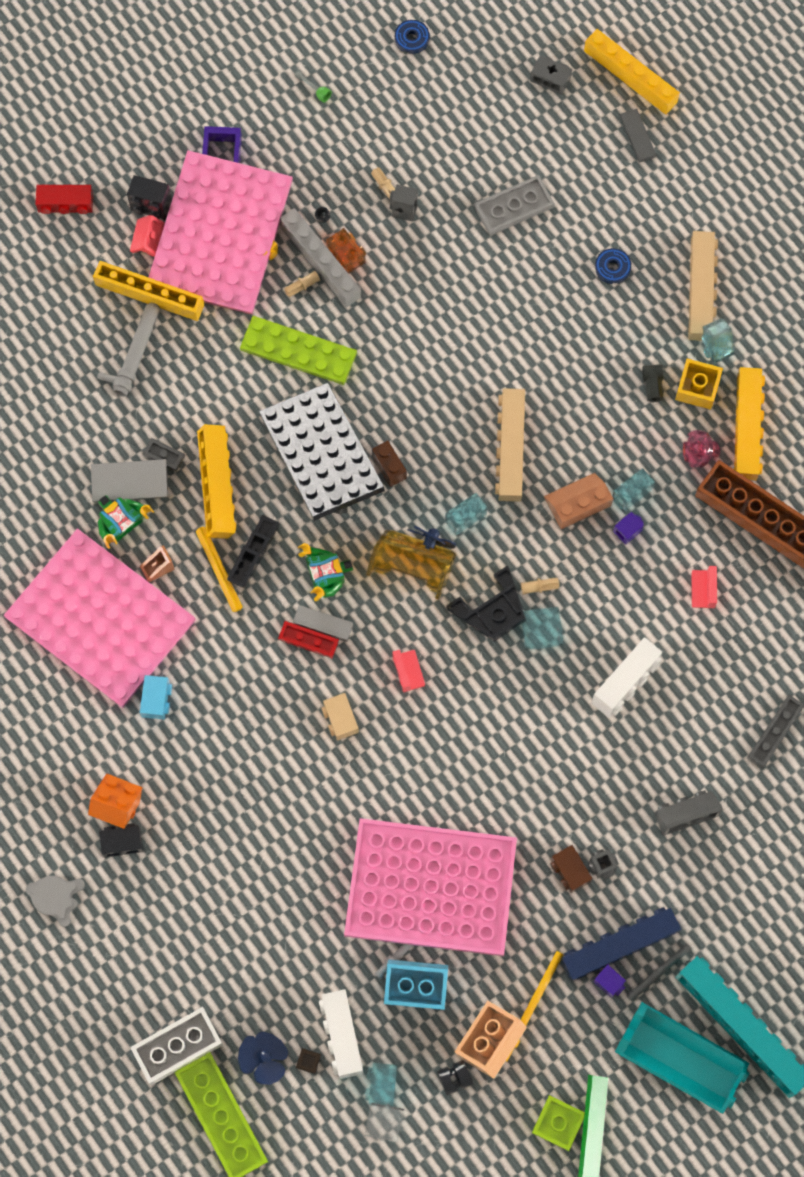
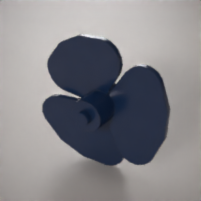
M414 526V528L420 532L407 529V531L426 536L423 545L428 550L430 548L434 549L435 544L443 548L453 549L456 547V543L438 538L440 533L437 529L431 528L428 532L417 526Z
M263 1031L259 1032L256 1037L247 1036L239 1047L238 1063L240 1070L244 1074H250L255 1070L254 1079L258 1084L271 1085L276 1083L284 1076L285 1068L282 1063L273 1060H285L288 1057V1050L284 1043L274 1034Z

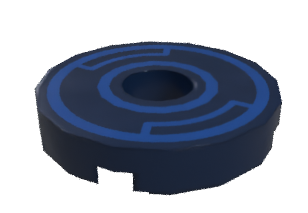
M412 19L399 24L394 35L396 46L403 52H409V54L420 53L426 49L430 39L427 26L418 20ZM410 34H414L417 36V38L414 40H410L407 38V36Z
M610 248L598 255L595 261V270L601 281L607 284H618L628 278L631 273L632 263L630 257L624 251ZM615 263L618 265V268L611 270L608 265Z

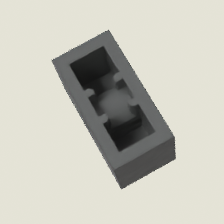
M540 55L531 71L530 82L563 95L571 79L572 69L566 64L557 63L549 57Z
M396 184L395 191H391L389 201H391L389 209L392 210V217L413 222L418 207V189Z

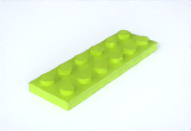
M252 316L240 346V351L341 385H345L357 355V350L256 316Z
M211 1052L174 1072L229 1177H243L268 1163Z

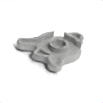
M46 876L37 882L29 883L26 887V893L31 897L34 907L40 913L55 917L62 927H68L71 923L70 912L78 906V902L72 896L85 888V882L82 879L66 881L57 876Z

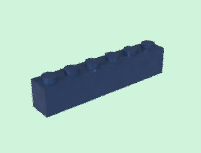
M662 907L654 911L655 915L647 918V915L636 920L637 923L632 926L625 924L619 927V932L613 935L611 932L600 936V941L593 943V940L583 944V948L578 951L572 949L565 952V957L562 958L561 962L571 982L604 968L607 964L610 965L679 933L681 927L672 909Z

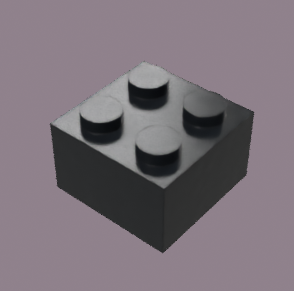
M133 175L127 192L131 211L138 215H152L158 219L166 220L172 202L169 184Z

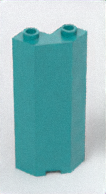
M643 1002L639 1005L615 1050V1053L722 1114L727 1107L732 1108L736 1100L734 1097L736 1088L740 1082L744 1083L750 1073L747 1071L749 1062Z

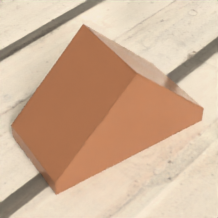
M164 545L160 546L140 565L148 582L175 570Z

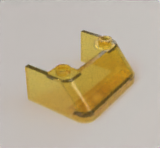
M386 530L373 548L366 575L370 576L373 570L379 574H385L390 572L391 569L427 581V587H429L430 591L437 592L435 599L439 600L454 565L456 553L435 545L434 549L430 548L428 550L423 545V540L396 531Z

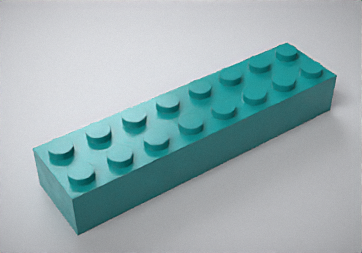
M696 956L675 978L788 1098L795 1096L804 1087V1064L800 1065L795 1060L797 1058L790 1049L786 1050L781 1045V1039L766 1029L768 1026L762 1019H756L752 1014L753 1010L748 1004H742L738 1000L739 995L731 987L728 989L723 984L724 979L717 972L714 974L709 969V963L703 957L699 958Z

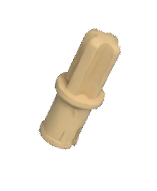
M377 167L373 169L371 175L379 184V189L383 190L387 197L390 198L391 191H395V188L391 184V179H388L383 171Z
M313 271L303 278L299 277L298 281L285 287L284 291L288 297H291L302 290L306 291L309 286L319 282L320 278L317 272Z
M537 578L536 581L521 582L522 595L534 592L542 593V591L558 589L560 586L558 578L544 580Z

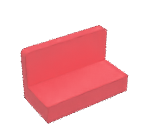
M152 215L139 218L136 223L130 252L143 251L154 257L165 222Z
M709 566L707 570H692L693 608H715L717 604V566Z
M400 650L393 651L392 657L403 692L424 687L425 682L415 650L401 653Z

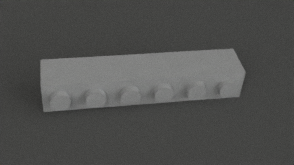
M294 208L280 217L281 229L347 308L360 299L361 288Z

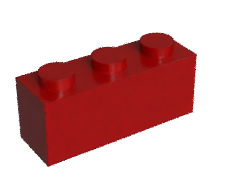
M36 185L35 205L38 213L42 214L93 213L94 193L91 185Z

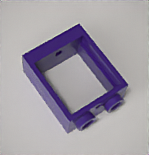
M204 126L202 154L208 155L209 141L235 142L233 162L240 163L241 128Z

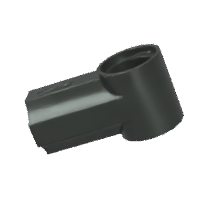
M662 364L643 365L642 377L646 386L647 401L658 402L663 400Z

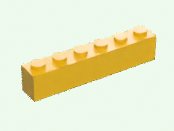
M596 29L586 39L585 53L665 115L678 103L679 91L600 30Z
M99 261L93 274L95 286L146 304L155 303L161 309L195 321L199 320L205 306L203 297L103 261Z
M740 367L737 373L734 470L747 479L756 481L759 474H762L763 464L759 462L760 457L763 455V445H760V439H763L764 428H761V421L763 422L764 410H761V404H764L765 393H762V387L765 385V375H762L761 368Z
M204 424L197 431L206 535L207 538L228 539L236 531V522L233 515L235 506L232 503L233 487L230 483L231 469L228 462L230 453L227 450L228 434L226 433L225 426Z

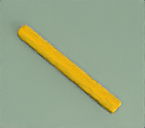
M200 527L196 530V534L233 612L240 611L243 606L232 582L227 581L228 574L212 539L207 538L206 527Z

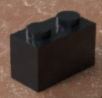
M134 823L126 825L125 829H116L115 826L105 827L103 831H99L101 853L104 858L143 852L142 835L139 825L135 826Z

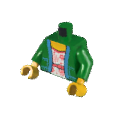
M105 495L98 501L104 509L99 513V535L109 549L110 543L114 542L117 545L119 540L143 522V516L145 519H149L146 514L148 512L154 513L149 505H143L130 499L123 500L119 497L112 502Z
M306 543L298 546V549L301 548L304 552H300L298 555L299 557L308 556L306 557V562L314 585V589L310 593L317 595L314 601H318L320 598L333 597L345 583L343 573L353 570L351 560L339 562L337 553L310 547Z

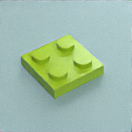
M549 1095L532 1134L569 1152L584 1120L585 1112Z

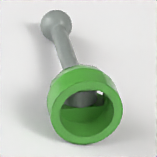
M300 71L295 73L296 78L302 79L316 90V96L321 102L325 103L329 100L332 94L330 89L324 86L318 88L302 76Z

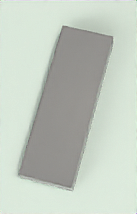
M301 605L298 606L293 620V624L346 642L354 625L353 622Z

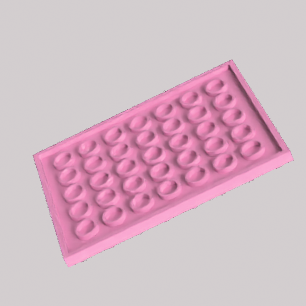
M187 150L148 278L203 297L204 303L252 315L269 261L270 249L273 240L275 241L280 217H282L293 181L292 176Z
M78 528L3 615L122 708L143 685L145 675L150 676L196 621L193 615Z
M360 818L344 937L504 956L517 838Z

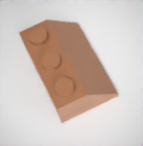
M595 473L544 496L560 529L611 507L613 497L605 482Z

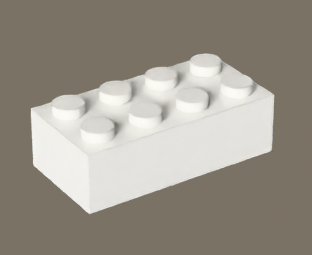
M644 637L596 691L591 704L608 718L612 714L616 716L623 708L624 701L628 702L634 696L637 686L641 688L647 681L649 672L654 673L660 666L662 651Z
M346 990L322 994V1000H319L322 1015L326 1014L327 1020L323 1021L326 1035L330 1034L331 1040L327 1041L330 1055L334 1054L335 1061H331L334 1075H339V1078L343 1079L364 1074Z
M201 1007L130 1048L148 1083L152 1086L209 1052L223 1046V1043L205 1009Z

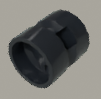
M463 1060L454 1063L452 1068L445 1067L437 1071L447 1096L457 1092L459 1087L464 1089L473 1085L470 1073ZM455 1075L457 1081L452 1082L450 1077Z

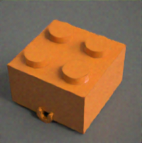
M106 773L90 799L88 815L125 829L129 820L135 816V810L140 804L143 787Z

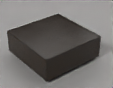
M302 1048L296 1069L316 1074L321 1054Z

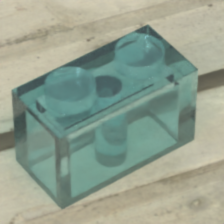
M723 318L702 327V340L705 344L703 351L707 358H710L715 364L734 355L732 329Z
M642 468L613 491V500L623 511H626L653 489L655 481Z
M475 493L445 513V521L455 535L487 515V506L479 495Z
M373 1063L372 1068L368 1067L367 1080H371L370 1088H366L365 1100L369 1101V1106L393 1108L397 1065Z

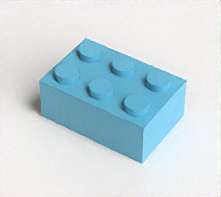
M388 959L384 1004L445 1010L449 965Z

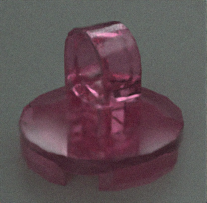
M693 430L687 435L690 437L687 442L684 441L683 456L685 462H689L690 467L702 468L708 464L710 459L719 456L720 446L717 442L712 441L707 432Z

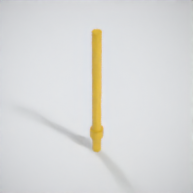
M556 951L520 1019L525 1026L563 957V954ZM520 1040L517 1042V1044L515 1045L514 1048L517 1049V1047H518V1045H519V1043H520ZM512 1052L510 1053V1055H509L508 1058L506 1059V1062L509 1060V1058H510Z

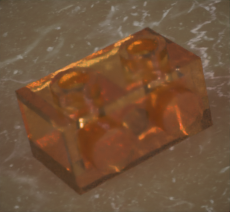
M343 228L326 239V245L349 274L366 263V252L361 245L358 246L356 244L353 234L351 232L348 233Z

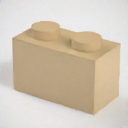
M345 693L323 701L324 707L321 709L324 718H329L331 725H328L331 736H335L338 741L359 733L358 725Z

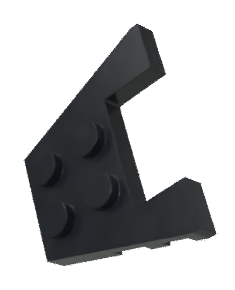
M508 565L493 575L503 591L471 611L463 599L458 597L446 605L449 612L494 642L526 621Z

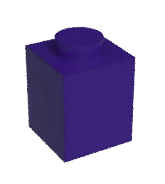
M631 511L614 526L613 532L626 545L643 531L644 522L639 515H634Z
M608 964L593 981L611 998L614 994L619 996L626 988L623 985L626 980Z

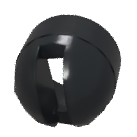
M319 207L315 211V217L320 223H326L330 219V212L326 207Z

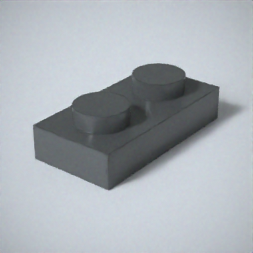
M153 438L150 439L142 453L144 457L150 460L166 459L167 468L177 472L185 458L184 453Z

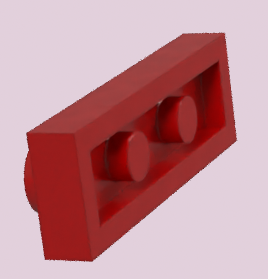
M284 621L278 637L279 641L333 659L339 643V639Z

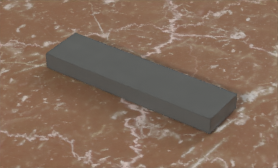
M788 695L747 759L763 769L804 708V704Z

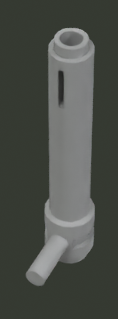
M155 303L146 305L123 366L119 369L117 376L98 373L97 378L99 380L114 383L113 392L119 396L126 397L132 389L131 384L136 379L135 373L160 312L159 306Z

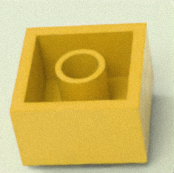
M687 358L675 400L711 410L723 368Z

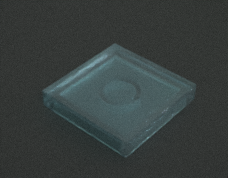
M558 607L523 611L526 621L522 623L525 650L564 645Z

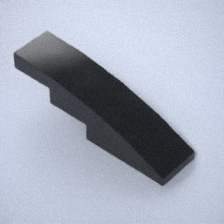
M264 515L261 516L255 530L252 531L246 545L243 546L227 581L245 588L280 525L279 522Z

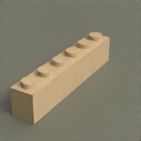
M693 231L688 340L711 341L712 335L716 334V324H713V318H716L717 307L713 305L717 299V290L714 289V284H717V273H714V267H717L718 256H715V250L718 249V239H715V232Z
M503 388L502 395L498 396V406H502V411L498 412L497 421L498 424H501V430H497V441H500V448H497L496 459H500V465H496V477H499V483H495V494L499 495L498 501L521 502L525 389Z

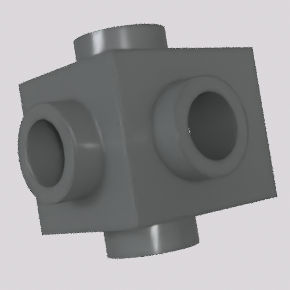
M601 849L594 852L590 858V864H588L592 875L596 874L597 879L603 877L604 880L614 876V872L619 864L615 854H612L610 849L606 851ZM605 863L606 868L601 869L599 864Z

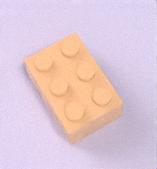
M487 1001L458 1045L455 1053L463 1061L494 1079L527 1027L517 1017Z

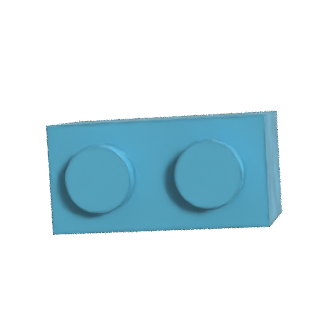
M145 675L140 706L142 718L165 720V715L169 714L170 703L167 702L168 695L172 694V684H170L168 677Z

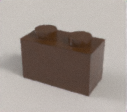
M388 440L372 448V457L390 487L407 479V471Z
M573 845L551 857L552 862L550 866L555 873H559L562 880L560 882L566 891L569 890L570 893H573L592 882V876Z

